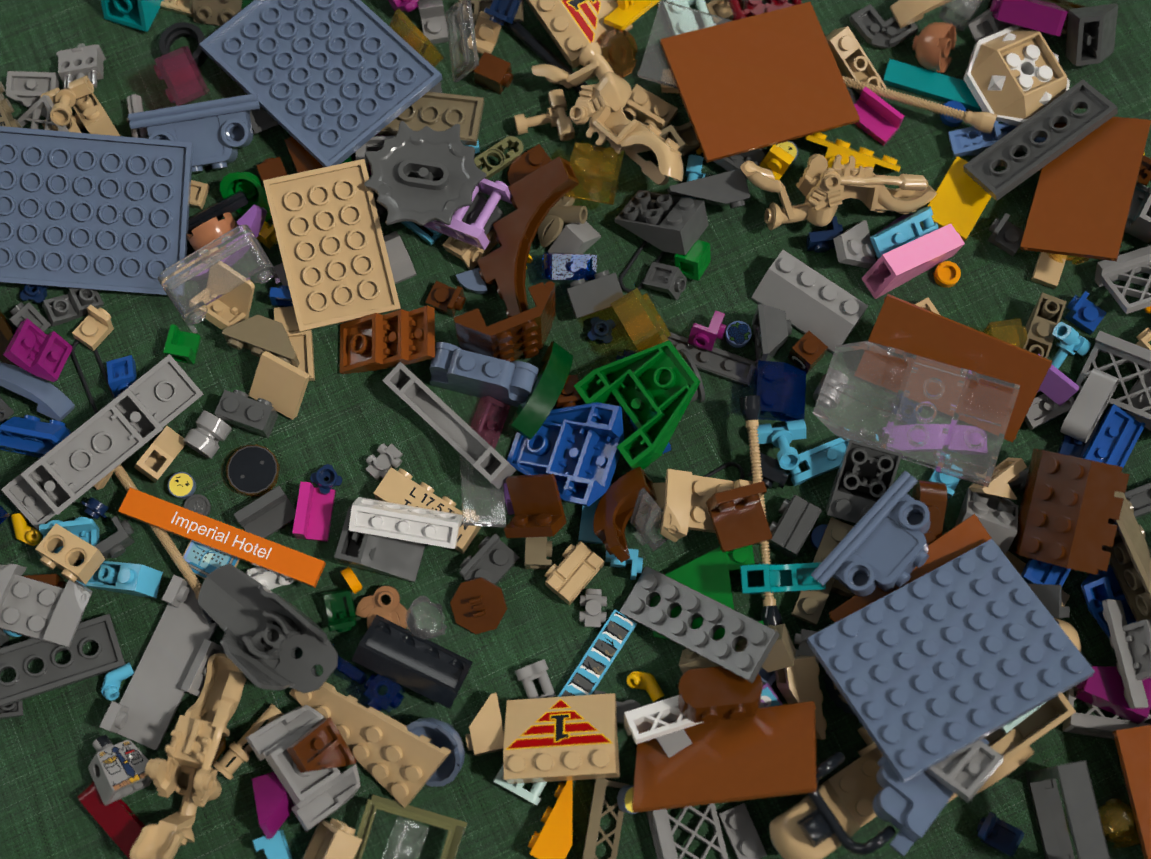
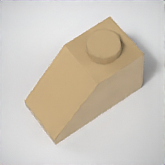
M497 693L489 696L469 726L470 734H465L468 751L473 750L475 756L503 751L504 728Z

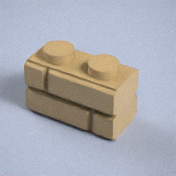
M580 541L576 546L571 544L562 554L565 559L559 566L553 564L545 574V577L548 578L545 581V585L568 605H571L604 566L603 559Z

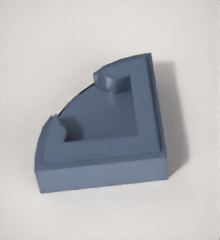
M480 267L456 274L457 281L463 288L476 294L488 293L486 284L479 274Z

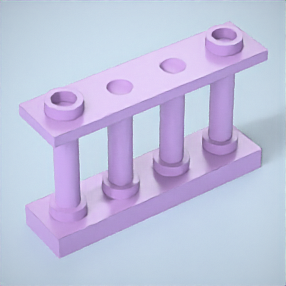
M484 178L475 187L472 194V202L478 191L490 195L475 223H471V225L462 221L470 207L466 206L454 212L450 225L434 220L426 223L424 226L485 250L490 241L485 235L483 228L499 200L512 204L510 200L512 195L509 187L501 181L493 182Z

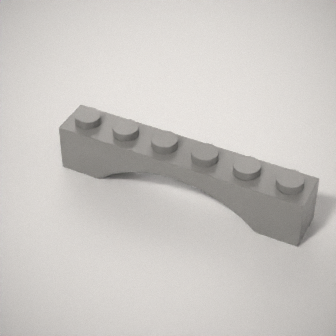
M401 362L382 380L495 487L499 489L506 482V479L516 471L505 458Z

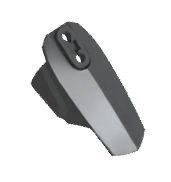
M232 564L215 569L204 580L199 592L198 604L225 631L220 644L223 646L226 656L258 688L284 690L290 687L302 693L319 690L337 668L338 653L327 638V634L312 619L284 598L275 594ZM297 648H301L303 651L301 658L295 655ZM315 665L323 667L322 675L316 673Z

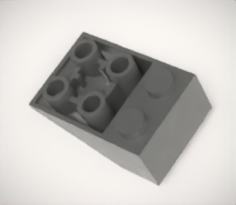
M638 190L614 219L617 224L660 250L680 255H686L709 226L704 201L646 190Z
M849 439L827 502V515L858 523L893 484L902 453Z
M349 506L334 556L339 564L415 582L426 544L348 531L352 508Z

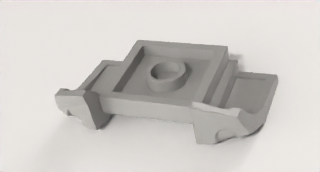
M0 564V629L46 643L52 642L70 647L93 591L79 582H72L71 580L67 582L64 589L21 576L27 567L18 564Z
M308 705L295 708L246 737L259 760L261 761L266 758L296 804L291 809L306 832L342 807L360 788L356 764L342 774L338 768L300 773L286 749L325 718Z

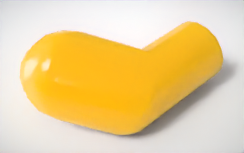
M22 512L11 515L16 539L30 546H35L41 542V533L27 525L26 518Z
M633 671L627 676V685L630 688L646 690L653 702L665 696L652 674Z

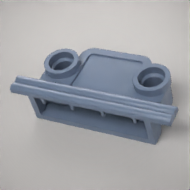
M254 93L128 114L131 129L147 127L148 139L192 142V173L203 172V167L212 166L213 170L228 168L227 163H232L236 160L238 156L237 147H246L253 139L250 110L260 109L258 94Z
M445 342L435 343V358L429 359L432 360L429 368L431 372V386L516 407L524 403L528 395L531 394L539 371L536 366L526 362H509L462 350L453 344Z
M904 471L812 572L811 576L822 586L833 577L852 593L861 597L870 595L875 590L876 585L886 592H891L897 589V587L905 586L911 577L909 574L916 566L920 568L929 557V548L924 536L931 525L929 509L923 502L917 501L907 494L918 482L917 479L907 471Z
M985 738L981 739L985 744L989 743ZM882 756L877 762L881 768L876 774V779L883 790L875 795L873 810L881 820L890 822L900 830L889 846L901 856H905L913 843L924 835L954 792L925 771L902 784L885 757Z

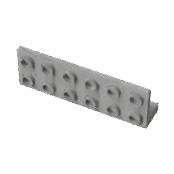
M173 575L162 598L168 605L120 703L111 702L99 726L154 750L159 749L186 692L181 687L204 639L211 640L218 625L217 623H207L201 614L198 600L195 597L196 593H194L188 582L183 578Z

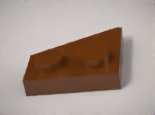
M331 717L323 719L286 749L300 773L349 766L357 762Z

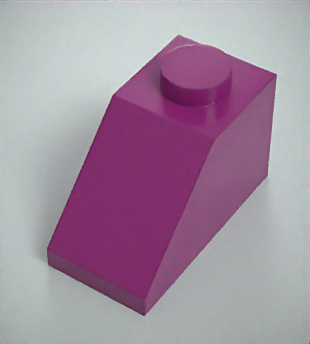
M275 772L252 779L259 825L267 840L275 836L292 812L291 808L296 805Z

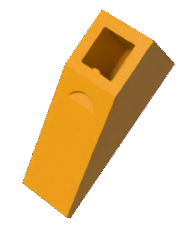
M568 780L567 783L560 782L554 794V797L558 798L554 808L548 806L541 819V822L545 823L541 833L539 834L535 831L527 846L532 849L530 855L537 859H565L572 847L573 780Z

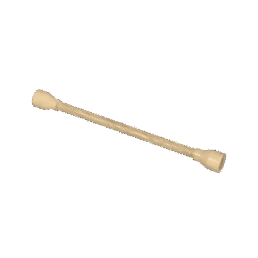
M843 76L846 87L862 91L866 86L880 97H886V99L889 98V100L892 99L898 102L901 101V103L904 102V104L907 103V105L910 104L913 107L916 106L920 109L935 111V113L938 112V114L941 113V115L944 114V116L947 115L948 117L962 120L964 123L970 124L978 131L991 134L997 117L996 114L985 111L964 112V110L961 111L960 109L958 111V109L955 110V108L946 105H939V103L936 104V102L933 103L927 100L924 101V99L921 100V98L918 99V97L915 98L912 95L893 92V90L890 91V89L887 90V88L884 89L881 86L869 85V83L866 84V82L863 83V81L860 82V80L857 81V79L854 80L853 78Z

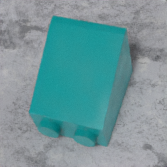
M101 0L104 19L147 32L161 7V2L164 0Z

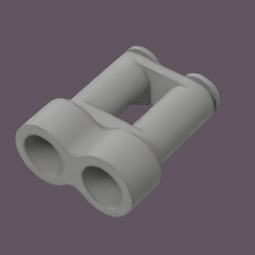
M545 659L515 671L518 681H521L528 699L556 696L546 671L548 666ZM538 678L544 695H538L533 682L534 679Z

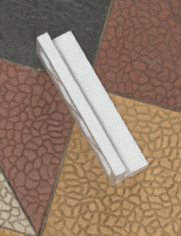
M358 497L352 504L348 531L455 549L463 515Z
M678 695L624 712L625 731L628 736L632 735L635 744L704 723L692 722L681 713L678 706ZM651 728V730L639 734V732Z

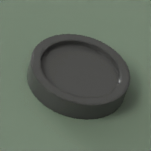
M195 494L187 498L184 508L208 516L211 511V504L205 496Z

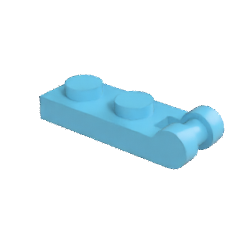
M924 207L915 214L870 237L877 258L879 259L883 254L939 229L938 224L933 221L931 207ZM921 221H923L924 224L923 229L921 228L919 223Z
M851 434L798 454L800 457L799 464L805 462L808 470L801 472L799 466L789 470L792 475L790 479L793 486L800 485L807 480L839 468L849 439H853Z

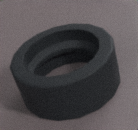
M174 23L161 34L159 40L160 52L168 66L176 71H194L201 67L208 57L199 45L206 38L201 29L192 23ZM192 37L197 40L198 47L193 54L182 58L172 56L170 47L179 38Z

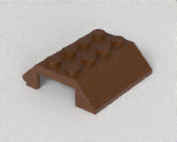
M548 281L544 285L541 282L529 287L528 290L536 307L490 326H486L479 308L454 317L459 348L509 362L523 357L528 359L536 356L543 349L555 318V283Z
M1034 448L1018 514V532L1011 544L1010 551L1027 558L1091 574H1098L1099 570L1107 571L1111 552L1102 550V546L1113 547L1118 526L1109 524L1108 520L1109 518L1119 520L1124 498L1115 497L1114 494L1115 491L1126 492L1130 474L1122 473L1123 467Z

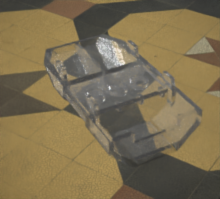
M863 341L836 346L813 414L836 436L849 442V439L899 452L902 453L901 459L935 469L939 473L989 487L1020 385L907 353L896 348Z

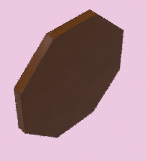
M483 577L462 582L450 602L456 624L474 634L496 629L508 609L502 588Z

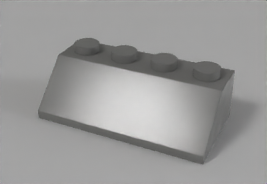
M782 250L751 297L758 304L786 311V320L791 321L792 327L804 335L808 331L812 332L828 346L827 350L836 355L868 308V305L785 250Z

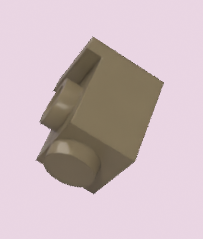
M526 537L525 569L549 570L552 566V560H547V557H552V541H547V537Z

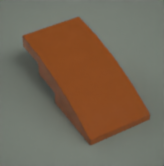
M427 305L412 311L400 309L385 315L373 313L340 324L341 374L393 368L399 362L403 365H408L435 358V308Z

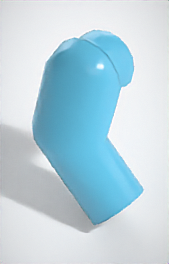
M130 662L105 675L101 692L106 700H116L120 694L119 689L122 680L134 675Z

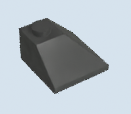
M758 304L752 320L757 370H762L785 344L788 335H791L792 327L791 321L786 320V311Z

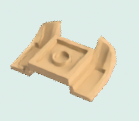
M667 469L660 534L676 543L679 539L687 536L688 529L716 533L706 502L716 493L753 484V481L741 479L730 481L692 475V472Z

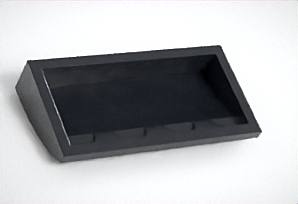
M379 615L375 616L352 658V661L449 709L473 663Z

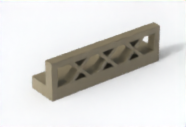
M604 778L595 780L583 859H598L595 855L596 846L604 840L612 849L611 857L608 859L617 858L624 812L619 809L618 816H616L613 809L618 806V803L610 807L604 796L606 786L621 789L628 784L609 781ZM603 803L608 808L604 813H602ZM610 812L617 821L616 828L606 835L600 827V821L603 816ZM600 831L603 838L597 842L598 833ZM612 834H614L613 845L608 839Z

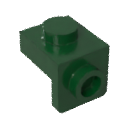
M345 588L325 592L323 597L329 620V631L346 632L351 630L353 626H356L357 621L351 589Z

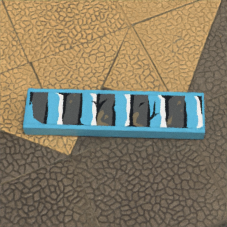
M614 609L558 697L592 695L637 623Z

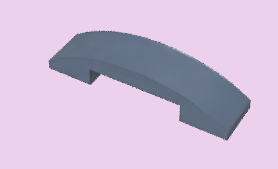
M0 363V386L38 403L37 412L57 421H62L74 409L75 405L47 380L35 376L20 367Z

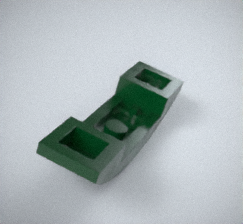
M552 341L541 361L543 367L533 385L531 394L528 395L524 403L519 404L509 424L511 428L528 440L534 437L553 409L572 366L573 355L556 342Z

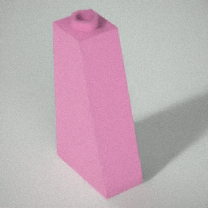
M948 224L883 254L861 279L874 299L951 258L965 243L953 225Z

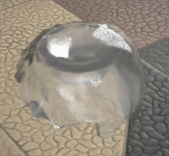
M419 596L409 606L405 616V624L409 631L415 637L423 640L445 635L447 626L443 624L445 615L441 604L431 602L426 596Z

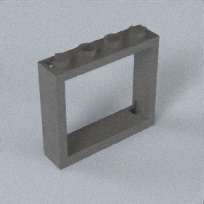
M1086 761L1025 772L1045 859H1075L1056 778H1058L1077 859H1109Z

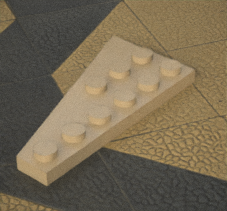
M327 682L319 690L302 693L292 689L289 693L301 706L308 705L325 718L331 717L355 759L404 808L412 802L451 753V750L445 747L440 749L431 744V739L424 735L417 736L411 733L404 724L373 707L366 708L357 703L358 699L349 695L346 697L336 691L333 685Z

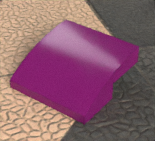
M27 318L20 323L3 355L27 372L55 382L73 348L55 331L47 335Z

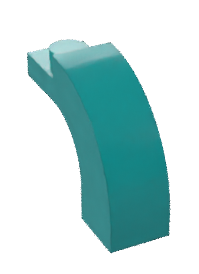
M822 562L783 565L741 566L743 594L824 590L826 585L822 586L811 576L812 572Z

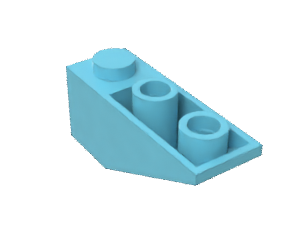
M104 561L86 585L78 580L76 582L95 589L157 598L163 572L142 564Z

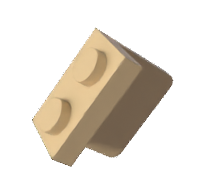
M215 258L210 263L206 288L189 301V308L223 330L249 318L255 285L247 277H244L229 265Z

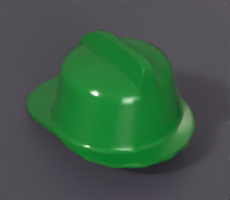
M232 172L223 177L220 182V192L224 199L239 191H242L247 196L248 204L236 210L241 216L253 205L265 208L267 211L265 222L271 219L272 216L266 191L261 180L256 175L250 172Z

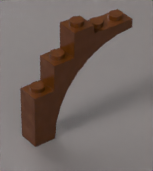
M560 156L509 186L512 194L510 200L517 210L493 223L496 231L495 238L501 247L477 261L480 266L479 274L485 283L497 286V292L507 306L506 314L508 318L529 310L525 287L526 264L532 241L540 224L550 209L566 193L579 185L570 162Z

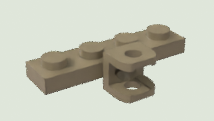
M831 517L812 563L822 562L854 526ZM831 577L825 584L826 589L800 591L791 615L816 626L830 591L843 597H852L854 593L838 580Z

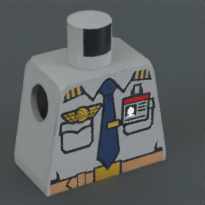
M103 735L92 743L97 753L89 765V772L105 806L151 784L153 779H150L145 774V768L149 760L131 741L125 740L113 745L108 736Z

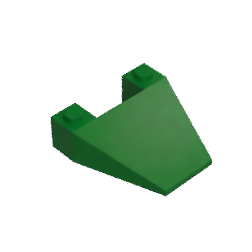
M669 340L594 369L575 384L574 387L586 404L595 402L608 404L614 398L618 400L638 430L620 443L617 448L632 468L635 469L640 466L644 470L663 454L701 381Z
M750 545L728 552H722L721 547H718L665 574V576L734 610L729 575L741 574V566L755 565L753 547ZM660 595L652 598L650 602L651 607H655L660 603ZM675 607L671 612V617H678L681 614L682 607ZM698 617L693 621V629L701 627L703 617ZM725 628L716 630L714 640L724 637ZM653 631V636L655 638L669 640L668 638Z

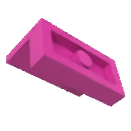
M866 86L854 104L860 121L854 124L883 146L898 131L904 119L903 114Z
M300 482L293 526V535L297 539L328 542L336 492L334 489H330V493L324 495L320 493V488H315L311 482Z

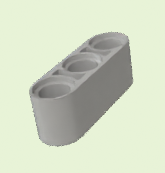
M1093 368L1067 414L1060 432L1086 443L1118 385L1119 378Z

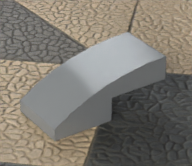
M989 9L970 21L968 26L977 43L979 40L1015 24L995 19L992 16L993 12Z

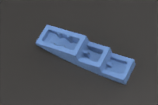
M995 121L991 134L978 131L973 126L948 132L953 155H979L1018 126L1007 123L999 124L998 121ZM1037 137L1033 141L1041 143L1044 142L1047 138Z

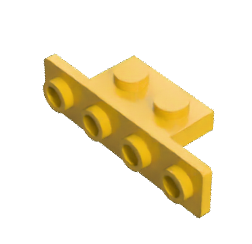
M617 0V8L604 18V24L615 29L625 30L660 0Z
M821 132L805 137L806 140L828 147L825 159L828 161L827 169L832 168L836 155L842 156V165L847 164L849 156L852 155L855 158V168H859V166L874 168L875 164L898 172L900 171L901 165L897 164L898 160L884 155L881 159L873 156L874 151L863 147H860L859 151L849 148L851 144L840 139H836V142L826 140L827 135Z

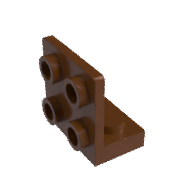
M554 474L509 476L506 479L515 514L512 521L504 528L506 538L553 537L567 523Z
M764 481L716 493L706 502L722 552L736 550L772 539V534L760 502V497L767 492Z

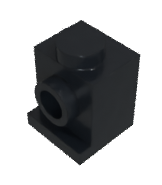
M759 453V457H761L760 467L762 468L761 477L766 489H777V487L783 489L789 474L785 473V469L780 467L778 460ZM750 470L746 479L748 481H752V470Z

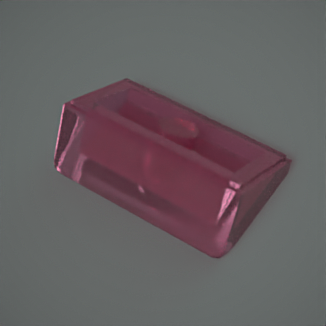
M490 396L482 397L470 427L494 449L499 440L510 406Z

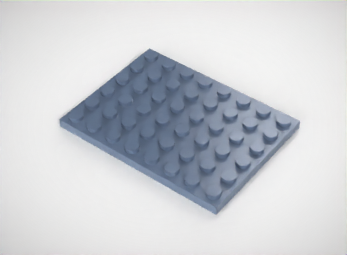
M254 0L199 44L201 49L247 94L257 93L259 105L323 167L344 162L442 80V74L361 0Z
M0 126V282L184 296L185 277L182 274L186 271V235L188 234L193 143Z
M993 539L807 638V644L902 784L923 773L929 767L944 761L955 752L977 740H981L1088 679L1095 672Z

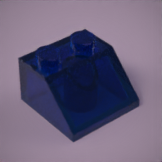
M758 360L754 372L753 396H760L761 412L759 419L776 421L805 419L806 372L785 362Z

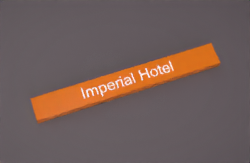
M129 488L118 510L120 514L316 588L326 565L325 561L133 488Z

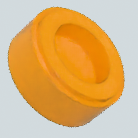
M951 261L941 262L934 271L936 283L945 288L954 286L961 276L960 268Z
M351 567L341 571L354 594L362 590L363 586Z

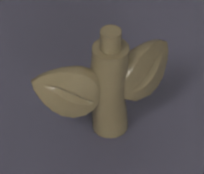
M573 189L566 193L550 209L540 224L538 238L543 248L550 245L560 235L564 224H584L588 216L586 206H572L576 199Z

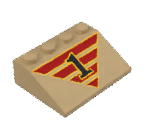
M525 0L572 69L580 65L579 57L581 50L586 45L597 42L602 34L609 30H617L625 34L633 28L630 25L625 30H619L604 24V18L617 8L615 0Z
M616 694L507 700L503 748L504 780L509 784L620 777Z

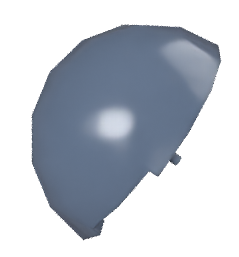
M421 718L407 725V730L417 736L424 735L431 739V744L440 749L445 747L451 750V753L427 781L426 785L431 787L444 786L452 782L461 770L465 758L464 747L459 733L450 724L435 718Z

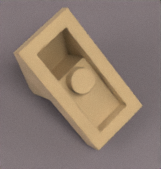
M1008 457L972 484L969 489L971 492L1017 500L1008 483L1019 478V473L1027 468L1022 458Z

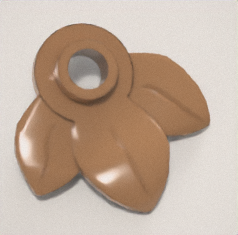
M381 586L375 591L374 595L362 598L357 605L356 615L367 618V628H369L376 615L405 629L407 627L408 611L400 603L399 592L392 586ZM382 595H389L391 602L384 604L381 600Z

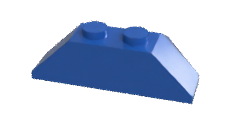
M24 415V418L14 416L0 425V450L41 458L72 432L65 427V423L57 420H50L49 423L40 422L39 418L31 415Z

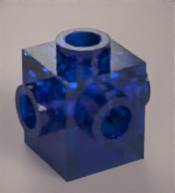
M373 674L364 686L366 689L364 695L369 698L367 704L378 711L384 709L390 713L392 708L396 710L405 697L402 695L405 690L400 684L380 674L377 676ZM386 686L388 692L383 696L379 695L378 691L380 688Z

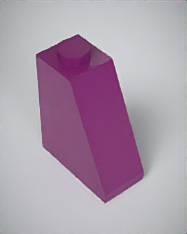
M993 0L991 4L992 16L995 19L1055 36H1060L1068 11L1056 4L1040 0Z
M1092 666L1095 671L1093 676L1075 685V688H1078L1077 699L1136 724H1140L1148 718L1151 709V678L1142 680L1149 707L1144 709H1131L1124 697L1125 688L1117 666Z

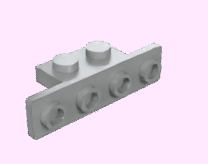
M1112 599L1102 601L1104 607L1103 616L1108 623L1111 634L1110 643L1117 657V670L1123 680L1125 688L1124 697L1131 709L1148 708L1149 704L1142 680L1151 678V619L1127 625L1122 602Z

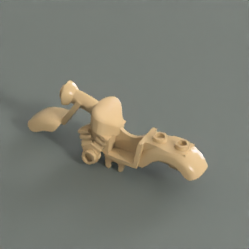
M592 42L581 50L579 63L585 67L572 74L549 64H540L532 67L534 75L545 77L548 82L563 85L568 89L597 76L599 79L598 84L581 85L580 97L576 100L575 106L570 109L571 120L576 125H582L589 121V129L586 132L588 138H591L593 133L597 132L599 138L595 142L596 145L601 146L608 140L611 144L608 150L616 151L618 154L624 150L633 161L642 167V172L657 185L667 184L669 177L682 182V153L678 151L680 146L670 138L663 139L660 136L662 131L653 124L646 125L636 119L630 121L626 117L623 108L631 95V87L626 80L614 73L608 62L601 55V47L598 42ZM653 151L656 154L659 167L652 161H646L637 153Z
M814 154L809 157L808 166L804 170L803 177L796 184L806 197L805 203L791 206L785 186L780 180H775L774 174L770 169L759 167L749 160L740 166L747 179L756 187L768 192H778L782 207L772 202L764 215V220L769 230H774L781 224L805 220L818 227L826 226L833 219L838 206L842 204V200L848 198L862 201L870 211L885 213L886 210H890L900 214H909L928 204L937 195V192L928 185V181L923 175H875L873 167L859 166V168H855V158L852 155L849 156V162L845 165L841 164L842 156L836 155L832 168L827 169L828 161L820 154ZM885 185H896L900 188L892 189L887 188Z
M217 653L209 657L202 692L195 704L186 711L185 716L180 715L175 730L171 732L172 739L170 745L165 747L168 760L160 758L150 759L146 765L145 774L150 779H153L154 784L158 787V796L168 798L176 791L183 798L179 811L160 820L159 825L149 824L143 828L130 851L131 859H173L180 845L185 846L186 842L194 843L195 838L192 826L195 822L197 807H204L207 801L214 800L221 794V784L216 778L218 770L213 769L211 765L221 737H229L230 731L226 727L239 705L246 682V675L226 654Z

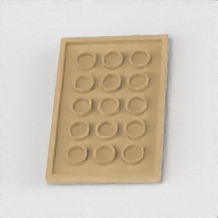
M365 159L263 180L300 332L352 321L373 313L382 314L401 309L373 192L364 185L369 180Z

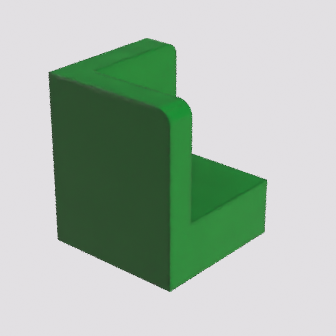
M697 240L686 255L676 254L674 256L675 267H679L686 278L699 281L711 261L710 243Z
M171 324L163 353L166 356L170 354L176 362L194 365L201 336L180 331L177 325Z

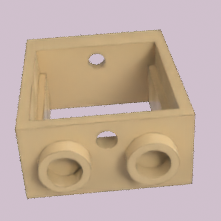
M332 818L330 823L322 820L318 824L302 859H354L362 839L354 835L355 829L339 820Z

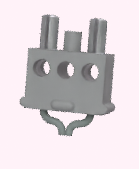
M82 43L78 44L76 48L61 50L56 53L58 56V74L64 83V89L69 87L71 81L83 76L89 78L94 88L97 87V80L103 79V63L106 58L99 45L85 46Z

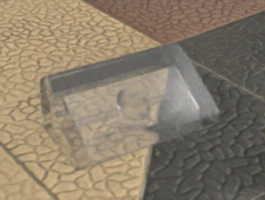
M397 817L382 859H418L429 827Z

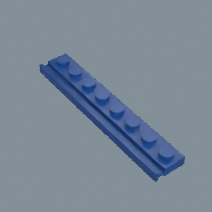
M1115 404L1109 406L1082 458L1124 468L1146 424L1135 420L1136 417ZM1029 558L1021 573V577L1027 584L1063 586L1071 569Z

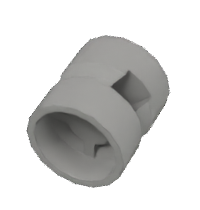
M203 410L195 422L197 428L190 429L183 442L204 457L212 459L220 448L218 442L225 441L232 428L215 415Z

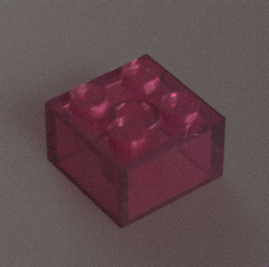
M188 46L181 47L154 59L156 65L153 66L160 80H165L168 87L165 89V92L171 103L175 102L177 106H180L210 92Z

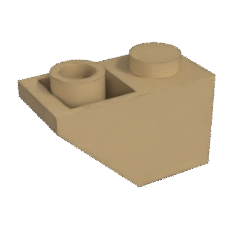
M166 426L138 460L134 468L156 483L186 445L183 442L184 438Z

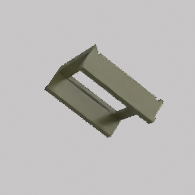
M372 795L371 800L368 799L357 833V837L362 839V842L354 859H362L377 809L449 830L441 859H456L462 835L466 831L467 822L410 805L404 808L399 802Z

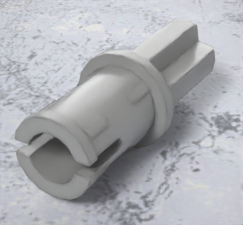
M132 94L127 97L129 114L144 112L140 95ZM146 127L131 129L132 137L138 138V135H140L141 138H147Z

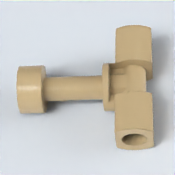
M83 76L71 81L68 88L60 90L57 87L41 94L40 98L43 95L51 98L54 105L50 112V119L53 123L64 126L71 120V107L75 105L76 99L92 94L94 86L87 76Z
M563 89L548 92L551 106L547 108L548 113L525 118L524 113L514 115L518 135L528 133V128L550 123L551 127H557L560 141H568L575 138L571 118L566 115L567 103Z

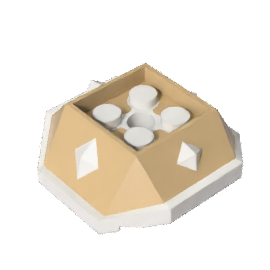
M1013 25L979 40L974 46L963 78L983 112L996 114L995 121H1001L1013 126H1019L1069 90L1070 84L1067 75L1058 62V55L1051 51L1040 31L1026 29L1018 25Z

